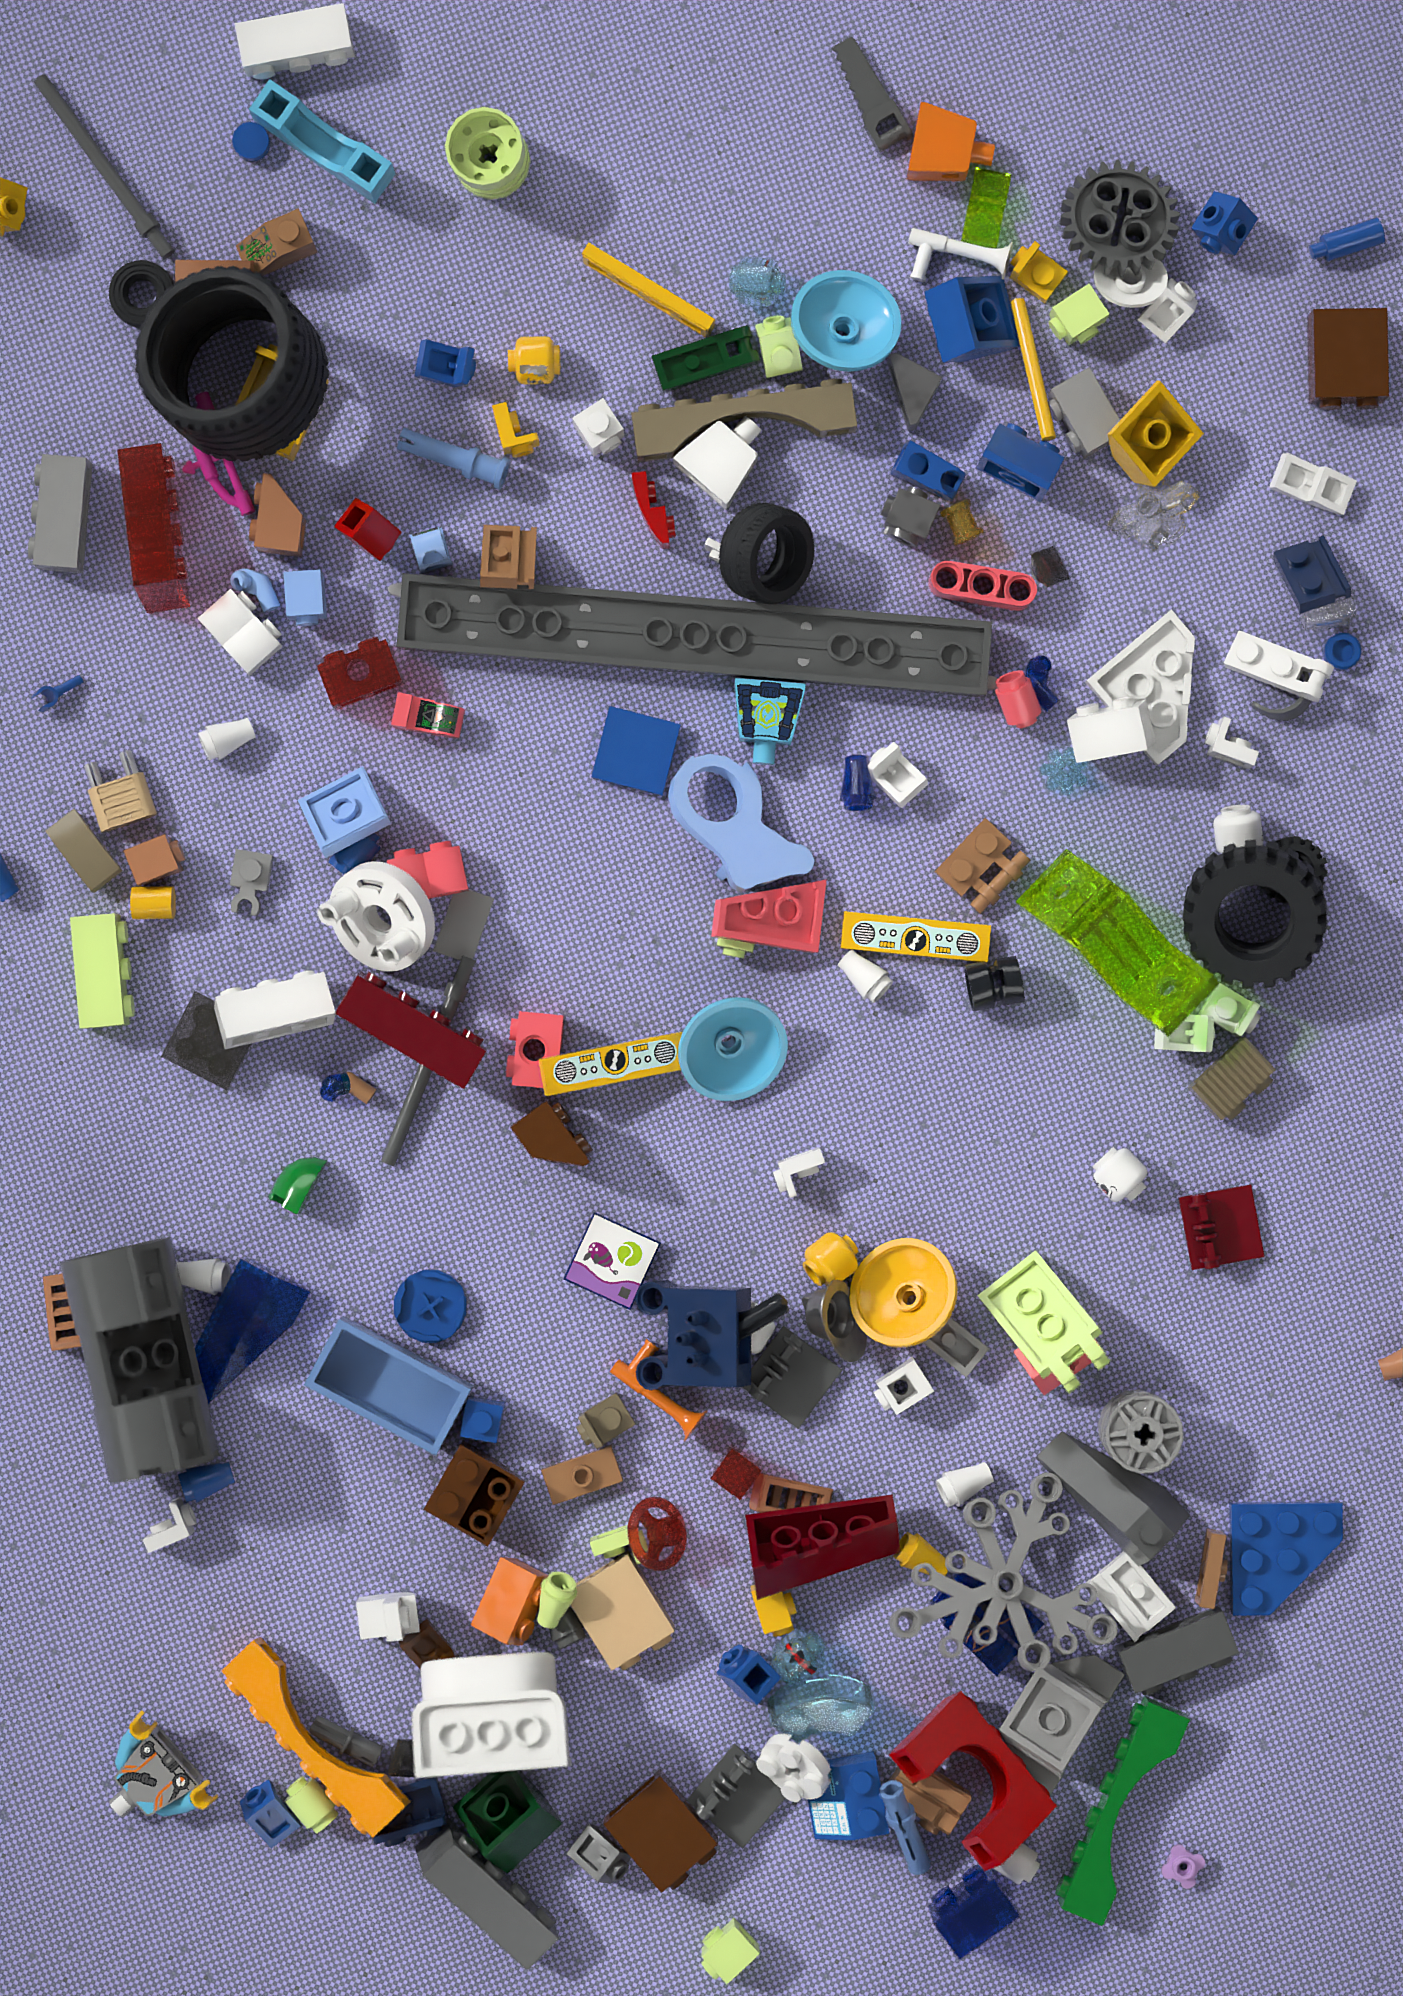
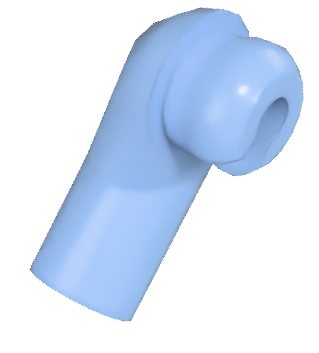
M242 568L231 575L230 584L232 588L236 591H243L257 596L264 613L271 612L280 607L270 579L266 574Z

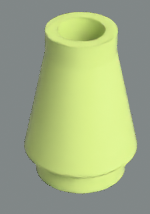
M552 1572L542 1581L539 1613L537 1616V1621L541 1626L549 1629L556 1628L560 1619L576 1598V1582L570 1575L564 1572Z

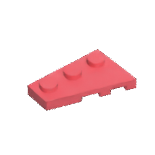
M827 880L715 900L711 937L818 953Z

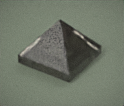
M1054 546L1031 554L1032 578L1041 584L1050 587L1070 579Z
M398 1739L390 1750L388 1775L393 1777H415L413 1739Z

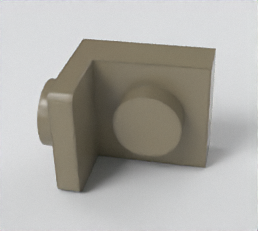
M615 1392L579 1414L578 1419L581 1424L576 1426V1429L587 1446L593 1443L595 1448L599 1449L606 1442L633 1427L636 1423L619 1394Z

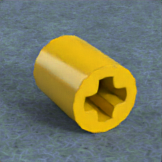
M174 886L132 887L130 895L132 919H174L176 913Z

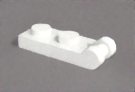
M1240 630L1224 661L1225 668L1314 702H1319L1323 693L1321 687L1325 679H1329L1334 670V666L1326 661L1310 658ZM1303 671L1311 673L1308 682L1299 681Z

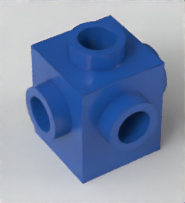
M1214 191L1191 229L1201 239L1200 245L1208 252L1216 255L1219 252H1224L1235 256L1258 218L1241 198Z

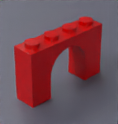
M959 1691L944 1698L899 1743L889 1756L912 1784L929 1777L954 1751L970 1754L983 1764L992 1781V1804L987 1815L961 1843L983 1870L987 1871L1003 1865L1051 1814L1057 1805L1050 1798L1047 1788L1037 1782L1028 1772L1022 1758L1013 1753L1004 1743L1000 1732L990 1725L979 1713L976 1703L970 1697L964 1695L962 1691Z

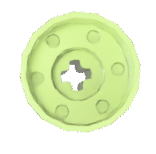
M488 107L468 110L456 118L448 130L445 150L447 161L464 188L477 197L491 200L507 197L519 189L528 176L531 160L528 145L512 118L498 109ZM490 153L492 156L495 155L497 160L492 163L489 160L486 161L484 156Z

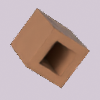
M166 834L123 850L135 882L141 887L184 871L181 861L186 859L182 847L177 839L172 841L171 837Z

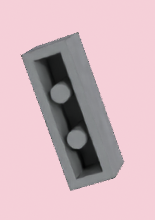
M42 454L41 464H36L34 482L35 486H39L38 501L34 500L31 507L32 523H36L35 537H30L28 558L33 559L32 564L39 570L83 573L93 464L85 457Z

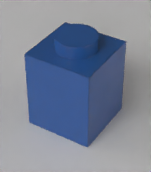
M469 1396L466 1400L460 1437L497 1443L506 1402Z

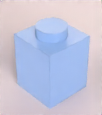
M320 569L283 572L287 618L290 621H296V626L318 625V619H326L327 608L323 572Z

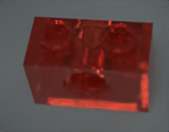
M378 637L366 639L357 644L358 650L347 654L344 653V650L332 652L323 657V663L317 665L327 695L335 710L405 685L391 647L386 639L379 641ZM358 662H364L369 666L368 676L361 681H355L350 677L351 667Z

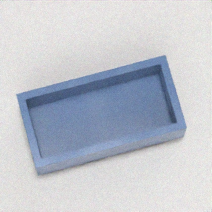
M345 1316L338 1320L304 1383L306 1387L435 1456L439 1452L474 1386Z

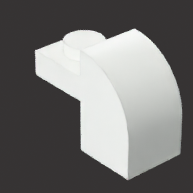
M387 1593L358 1598L356 1608L361 1640L387 1636V1642L403 1640L405 1634L420 1632L415 1593Z

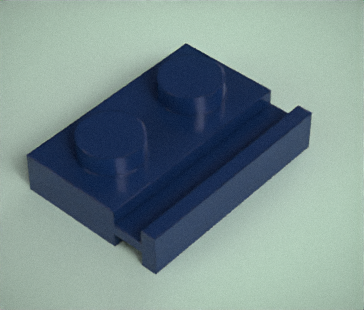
M1324 535L1319 536L1318 541L1309 543L1307 540L1273 552L1274 563L1300 614L1335 603L1336 598L1345 596L1347 599L1351 597V587Z

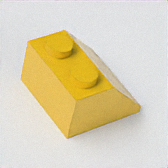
M1157 380L1107 435L1112 457L1134 483L1156 487L1204 433L1164 384Z

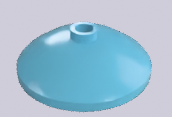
M836 270L825 272L812 278L799 290L791 310V327L801 349L819 364L839 371H860L879 364L893 351L900 336L901 315L894 297L877 280L855 271ZM843 331L848 336L839 335L837 332Z
M749 998L723 999L703 1008L685 1027L678 1047L680 1069L690 1086L703 1096L719 1101L745 1099L766 1088L781 1071L788 1050L787 1034L779 1017L765 1004ZM732 1035L729 1041L722 1042L725 1036Z

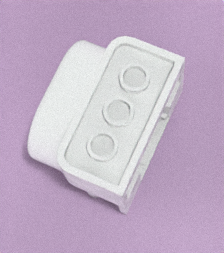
M532 1652L427 1661L422 1664V1701L416 1705L412 1715L415 1777L572 1766L569 1756V1730L566 1705L562 1697L557 1694L555 1657L552 1653Z

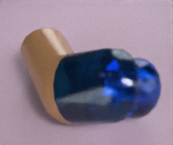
M352 1072L329 1075L322 1081V1086L319 1090L321 1097L329 1102L335 1101L338 1096L351 1093L365 1104L369 1103L377 1091L376 1088Z

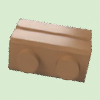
M897 1766L889 1781H899L903 1785L907 1801L913 1805L916 1816L921 1818L918 1822L919 1825L935 1835H938L940 1830L947 1835L951 1834L972 1798L969 1790L936 1770L929 1777L912 1784Z

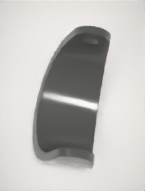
M1303 671L1305 682H1308L1310 676L1308 672ZM1300 697L1295 703L1284 709H1269L1254 701L1251 703V707L1270 719L1289 721L1302 715L1308 709L1311 700Z

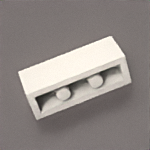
M344 3L235 23L243 69L247 77L253 76L254 79L271 78L275 75V72L288 69L293 73L305 72L311 69V65L326 63L328 66L342 65L348 61L347 58L355 57Z
M303 971L295 974L293 979L278 982V979H268L258 983L257 987L242 990L241 987H233L222 991L220 996L215 997L214 1009L225 1049L334 1024L335 1009L324 972L315 974L314 971Z

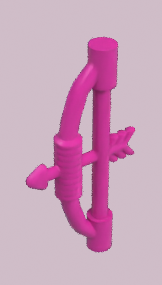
M207 391L195 396L197 409L215 410ZM193 446L198 461L192 463V461L188 460L183 466L182 471L194 475L195 469L201 467L205 480L210 483L222 500L229 505L239 508L242 516L254 513L256 510L248 490H244L233 461L222 459L236 493L234 496H231L218 479L219 474L214 462L221 459L214 458L211 454L207 455Z

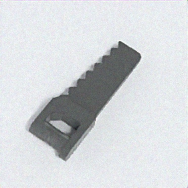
M849 37L833 46L832 50L838 53L836 60L842 63L840 68L846 72L845 80L850 82L849 89L855 92L853 99L859 102L858 109L863 112L861 117L864 123L863 128L876 150L880 153L905 138L907 140L914 138L913 132L893 98L890 99L855 38ZM893 117L898 125L879 136L876 131L877 126Z

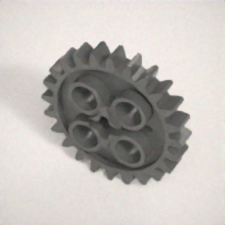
M1116 160L1113 169L1109 170L1103 161L1100 163L1098 173L1091 167H1088L1085 178L1077 175L1073 184L1074 187L1068 186L1065 194L1066 199L1062 201L1060 208L1064 213L1061 214L1059 225L1066 226L1063 229L1062 239H1072L1068 247L1069 252L1080 249L1078 261L1083 262L1090 258L1092 260L1090 270L1092 271L1099 264L1104 265L1106 276L1109 275L1112 268H1117L1119 276L1124 277L1126 268L1129 267L1135 275H1139L1141 264L1151 270L1155 259L1162 262L1166 255V250L1172 249L1175 241L1172 237L1177 236L1179 226L1176 223H1178L1180 212L1173 211L1178 202L1177 198H1167L1171 186L1168 185L1161 188L1158 186L1161 179L1160 174L1150 179L1147 177L1149 167H1144L1138 173L1135 171L1134 161L1130 162L1127 169H1122L1120 161ZM1126 190L1129 195L1122 218V226L1117 246L1113 247L1111 245V238L1117 219V211L1121 202L1122 191ZM1105 194L1110 196L1113 200L1104 201L1101 200L1098 197V195ZM1134 203H1143L1149 209L1141 210ZM1099 227L1105 231V234H1096L1090 228ZM1126 236H1136L1141 242H1131Z

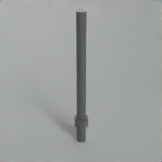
M47 75L39 76L34 81V84L135 220L134 227L142 238H148L163 260L169 258L175 250L159 230L161 225L152 213L145 211Z
M462 956L453 981H448L443 993L446 998L440 1013L452 1021L459 1003H464L469 990L466 988V985L476 963V960L466 956ZM421 1064L417 1068L381 1159V1162L391 1166H395L432 1073L430 1069Z

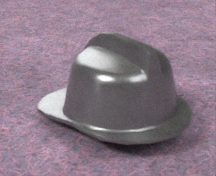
M832 1280L826 1289L807 1293L802 1297V1303L806 1312L807 1328L816 1337L830 1341L841 1359L847 1362L858 1361L866 1349L867 1335L860 1329L853 1317L850 1307V1290L846 1283L840 1280Z

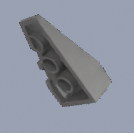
M1060 1432L1035 1457L1049 1473L1055 1474L1061 1480L1063 1488L1138 1566L1151 1561L1178 1533L1190 1516L1164 1487L1137 1472L1125 1469L1117 1461L1064 1432Z

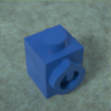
M743 1645L734 1646L728 1652H725L719 1663L720 1669L716 1672L739 1698L758 1705L781 1679V1676L758 1652L748 1649Z

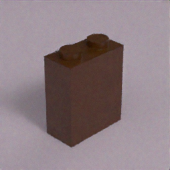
M1387 308L1313 309L1307 316L1309 404H1319V409L1321 410L1340 409L1342 404H1356L1357 409L1378 408L1379 403H1383L1389 397Z
M661 1769L604 1816L603 1825L661 1893L668 1887L672 1890L679 1887L688 1878L689 1874L687 1871L697 1862L700 1866L704 1865L717 1853L715 1847L718 1845V1836L705 1820L696 1814L694 1807L686 1801L683 1794Z

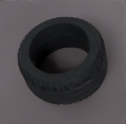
M755 503L743 508L730 521L720 543L719 568L727 587L738 596L761 604H778L790 599L803 586L813 565L815 545L809 524L797 512L771 503ZM775 530L777 546L774 559L768 570L759 577L757 573V557L760 547L767 535Z

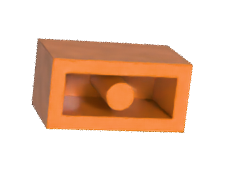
M500 1557L471 1622V1626L506 1645L523 1646L524 1641L531 1636L534 1630V1618L540 1605L541 1583L548 1575L517 1558Z

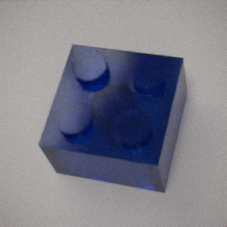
M979 1864L968 1869L961 1876L963 1881L952 1889L946 1886L935 1893L931 1898L932 1903L928 1905L934 1926L959 1961L1021 1917L1014 1898L993 1869L984 1871Z

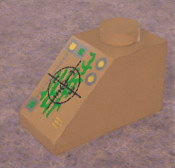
M299 208L265 222L236 245L241 260H254V273L258 272L263 276L318 253Z

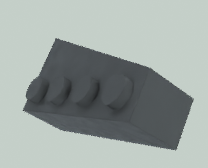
M448 1817L447 1823L441 1826L442 1831L425 1836L415 1846L422 1876L521 1966L528 1970L559 1939L555 1928L557 1923L555 1917L545 1907L541 1906L538 1908L530 1900V1895L517 1882L513 1883L503 1870L484 1858L478 1846Z

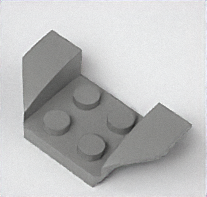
M1094 1654L1050 1663L1044 1669L1035 1671L999 1729L1009 1749L1022 1758L1028 1772L1037 1782L1047 1788L1050 1796L1100 1711L1109 1702L1125 1676L1123 1672Z

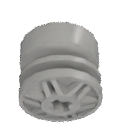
M1141 1389L1124 1391L1112 1397L1102 1409L1098 1422L1099 1439L1106 1453L1125 1469L1140 1474L1157 1472L1170 1465L1179 1454L1184 1439L1182 1422L1175 1409L1156 1394ZM1142 1424H1145V1427L1151 1431V1435L1144 1436L1143 1442H1140V1439L1134 1435L1135 1430H1141Z

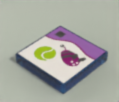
M594 1212L563 1280L631 1310L637 1291L644 1282L661 1242Z

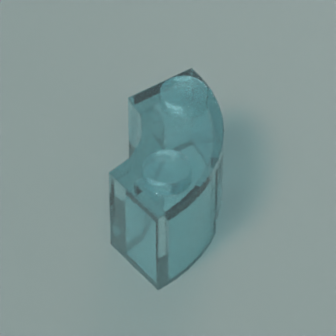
M828 1674V1678L806 1681L805 1678L798 1679L779 1689L767 1700L770 1725L783 1734L792 1735L791 1739L798 1744L810 1735L823 1731L841 1732L852 1737L875 1712L871 1687L859 1680L841 1675Z

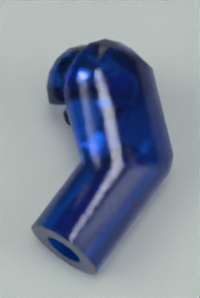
M1038 655L1028 662L1025 677L1030 678L1038 702L1044 711L1047 712L1059 701V698L1047 687L1049 671L1052 668L1051 661L1044 655Z

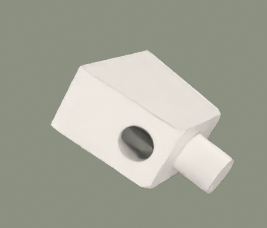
M747 416L733 430H730L721 421H717L677 453L673 458V464L727 510L758 460V454L749 444L757 437L761 429Z

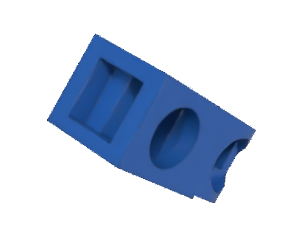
M911 440L903 445L889 473L900 480H906L949 502H953L966 476L965 472Z

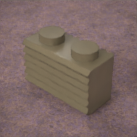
M1241 1037L1187 1088L1217 1120H1223L1225 1117L1232 1120L1246 1107L1243 1100L1254 1091L1258 1095L1273 1082L1270 1075L1276 1069L1246 1037Z

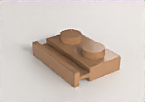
M483 525L480 587L517 589V585H529L528 589H534L537 527H531V531L520 530V526Z

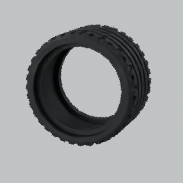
M237 266L205 268L200 272H193L188 277L175 282L171 288L166 289L164 294L153 303V307L147 312L145 321L141 324L140 334L136 340L137 349L135 350L134 358L137 361L135 364V371L138 374L137 380L139 386L143 388L142 393L149 404L194 447L207 455L211 454L217 459H226L227 461L234 462L237 459L242 462L249 461L250 459L258 460L262 459L263 456L275 454L281 448H286L293 440H297L304 430H307L312 419H315L319 406H322L324 401V393L327 391L328 384L326 380L329 378V370L326 366L329 364L328 357L325 353V346L320 340L321 337L314 326L273 281L258 272L253 273L248 268L239 269ZM243 320H262L276 324L279 338L276 361L272 372L264 384L251 397L235 406L222 410H202L191 407L187 390L188 375L193 359L208 339L224 327Z

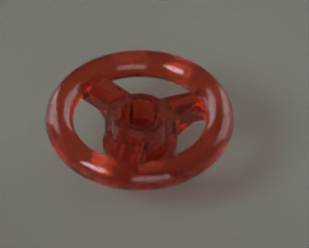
M662 1497L645 1498L634 1507L627 1526L628 1542L634 1556L643 1566L654 1571H665L674 1567L682 1558L687 1542L686 1526L681 1513L670 1501ZM659 1508L669 1516L657 1519L649 1513L648 1509ZM639 1522L647 1530V1537L650 1541L648 1553L644 1551L640 1543L638 1533ZM675 1546L667 1558L659 1560L663 1548Z

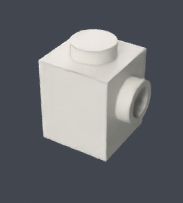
M604 398L572 418L575 429L593 456L600 452L605 455L622 443L620 439L624 437V429Z

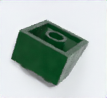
M521 1770L490 1772L453 1806V1809L484 1858L507 1874L563 1824L548 1800Z

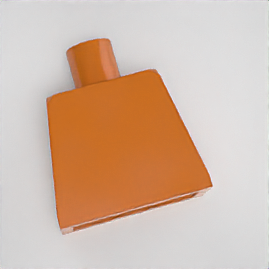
M921 102L906 180L965 181L970 163L986 166L992 165L995 144L974 140L977 127L975 120L935 105Z

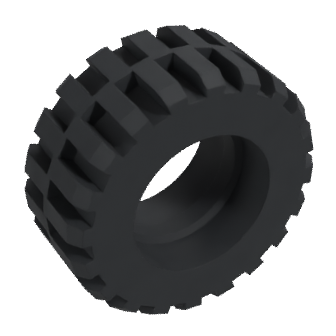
M1245 840V846L1236 848L1235 843L1224 846L1223 853L1220 855L1213 852L1205 859V865L1202 868L1198 867L1192 875V882L1190 886H1187L1184 900L1183 931L1185 940L1190 942V952L1195 960L1201 959L1203 961V969L1210 975L1215 974V972L1221 974V982L1232 985L1234 980L1241 981L1242 988L1253 989V983L1263 982L1264 989L1275 987L1276 979L1283 978L1285 982H1288L1296 977V970L1298 968L1305 970L1312 963V955L1319 953L1323 945V934L1326 933L1327 928L1326 898L1324 897L1323 885L1320 878L1315 877L1314 868L1308 861L1301 862L1298 859V853L1290 848L1282 851L1278 849V843L1267 841L1266 846L1256 845V840ZM1260 885L1269 887L1280 893L1287 900L1291 912L1289 924L1279 936L1266 942L1249 943L1238 940L1231 936L1221 925L1219 910L1223 899L1234 890L1244 886Z

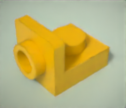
M1034 241L1029 249L1022 246L1011 260L1010 264L1014 266L1010 278L1045 304L1065 278L1068 271L1040 251L1041 245Z
M506 402L492 405L504 455L512 453V456L517 458L532 454L534 452L533 447L540 446L537 432L515 437L516 433L521 432L516 411L509 412Z

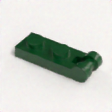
M741 326L652 355V361L662 392L666 393L759 363L761 360L758 351L753 350L750 341L753 337L750 326ZM736 344L739 354L729 357L726 346Z

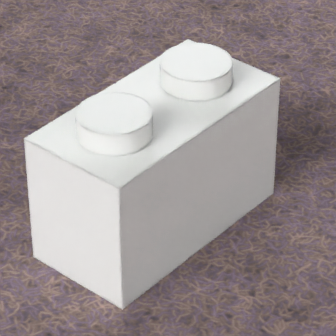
M1130 696L1112 701L1113 706L1099 709L1098 703H1093L1076 708L1077 713L1067 719L1076 763L1144 751L1153 746L1155 738L1147 701L1135 702L1134 697Z

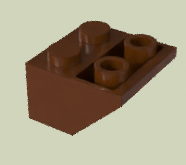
M550 1100L545 1101L510 1126L531 1158L585 1166L592 1161L588 1154L593 1151V1148L581 1132L575 1136L570 1130L567 1123L572 1119L560 1102L553 1105Z
M463 1440L423 1510L488 1547L524 1485L525 1480L494 1457Z

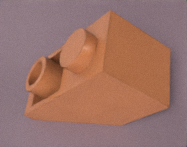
M263 473L262 483L257 482L255 485L254 504L259 505L257 519H252L250 523L249 541H254V547L258 552L302 557L307 521L273 476Z

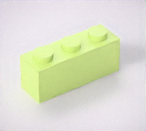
M115 913L70 917L79 1028L89 1029L130 1025L129 1017H134L135 1006L133 995H127L126 980H131L132 971L130 959L124 958L123 943H128L126 921H121V915Z

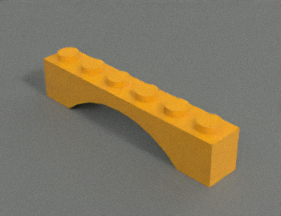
M261 1637L254 1639L222 1670V1673L227 1677L224 1680L227 1687L239 1697L243 1695L252 1704L249 1709L254 1717L262 1724L268 1722L277 1732L274 1735L277 1742L288 1752L293 1750L301 1758L302 1761L299 1764L304 1772L312 1779L318 1777L327 1787L325 1790L327 1797L336 1806L341 1807L343 1805L351 1813L350 1821L363 1835L369 1833L373 1838L411 1802L386 1774L369 1772L348 1765L331 1755L314 1740L302 1724L292 1703L287 1684L286 1664Z

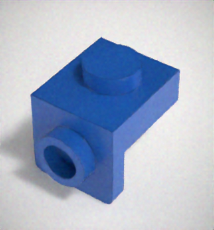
M428 339L421 340L414 377L454 388L467 385L476 369V360L473 359L475 349L471 347L457 348Z

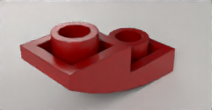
M646 471L631 473L637 505L648 530L662 549L670 548L669 538H676L674 516H666L665 506L650 508V503H657L655 481H647Z

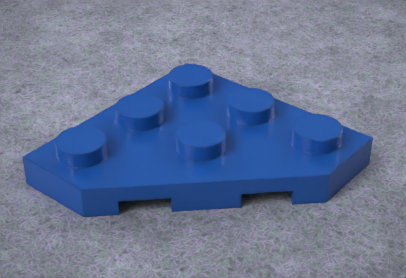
M1340 1501L1229 1502L1231 1614L1233 1616L1271 1615L1343 1541V1503Z

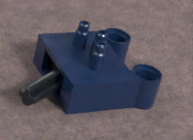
M669 1280L644 1283L636 1294L637 1306L640 1311L647 1315L668 1313V1354L642 1359L636 1368L637 1381L643 1388L648 1390L670 1386L739 1388L751 1385V1334L788 1313L789 1303L781 1293H776L751 1308V1288L677 1286ZM657 1289L661 1292L663 1298L660 1306L655 1301ZM656 1364L660 1365L662 1369L661 1380L655 1375Z

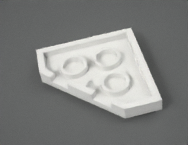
M1172 609L1085 681L1106 707L1113 706L1112 701L1130 696L1134 697L1135 702L1147 701L1155 744L1148 750H1144V752L1156 766L1183 745L1187 739L1188 705L1190 704L1191 669L1195 637Z

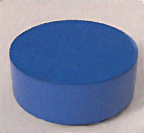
M246 122L238 126L234 131L232 144L240 158L245 161L255 162L263 159L269 152L270 138L263 126L255 122Z
M1337 633L1325 642L1322 653L1324 661L1334 666V670L1344 671L1357 664L1362 650L1355 636L1349 633Z

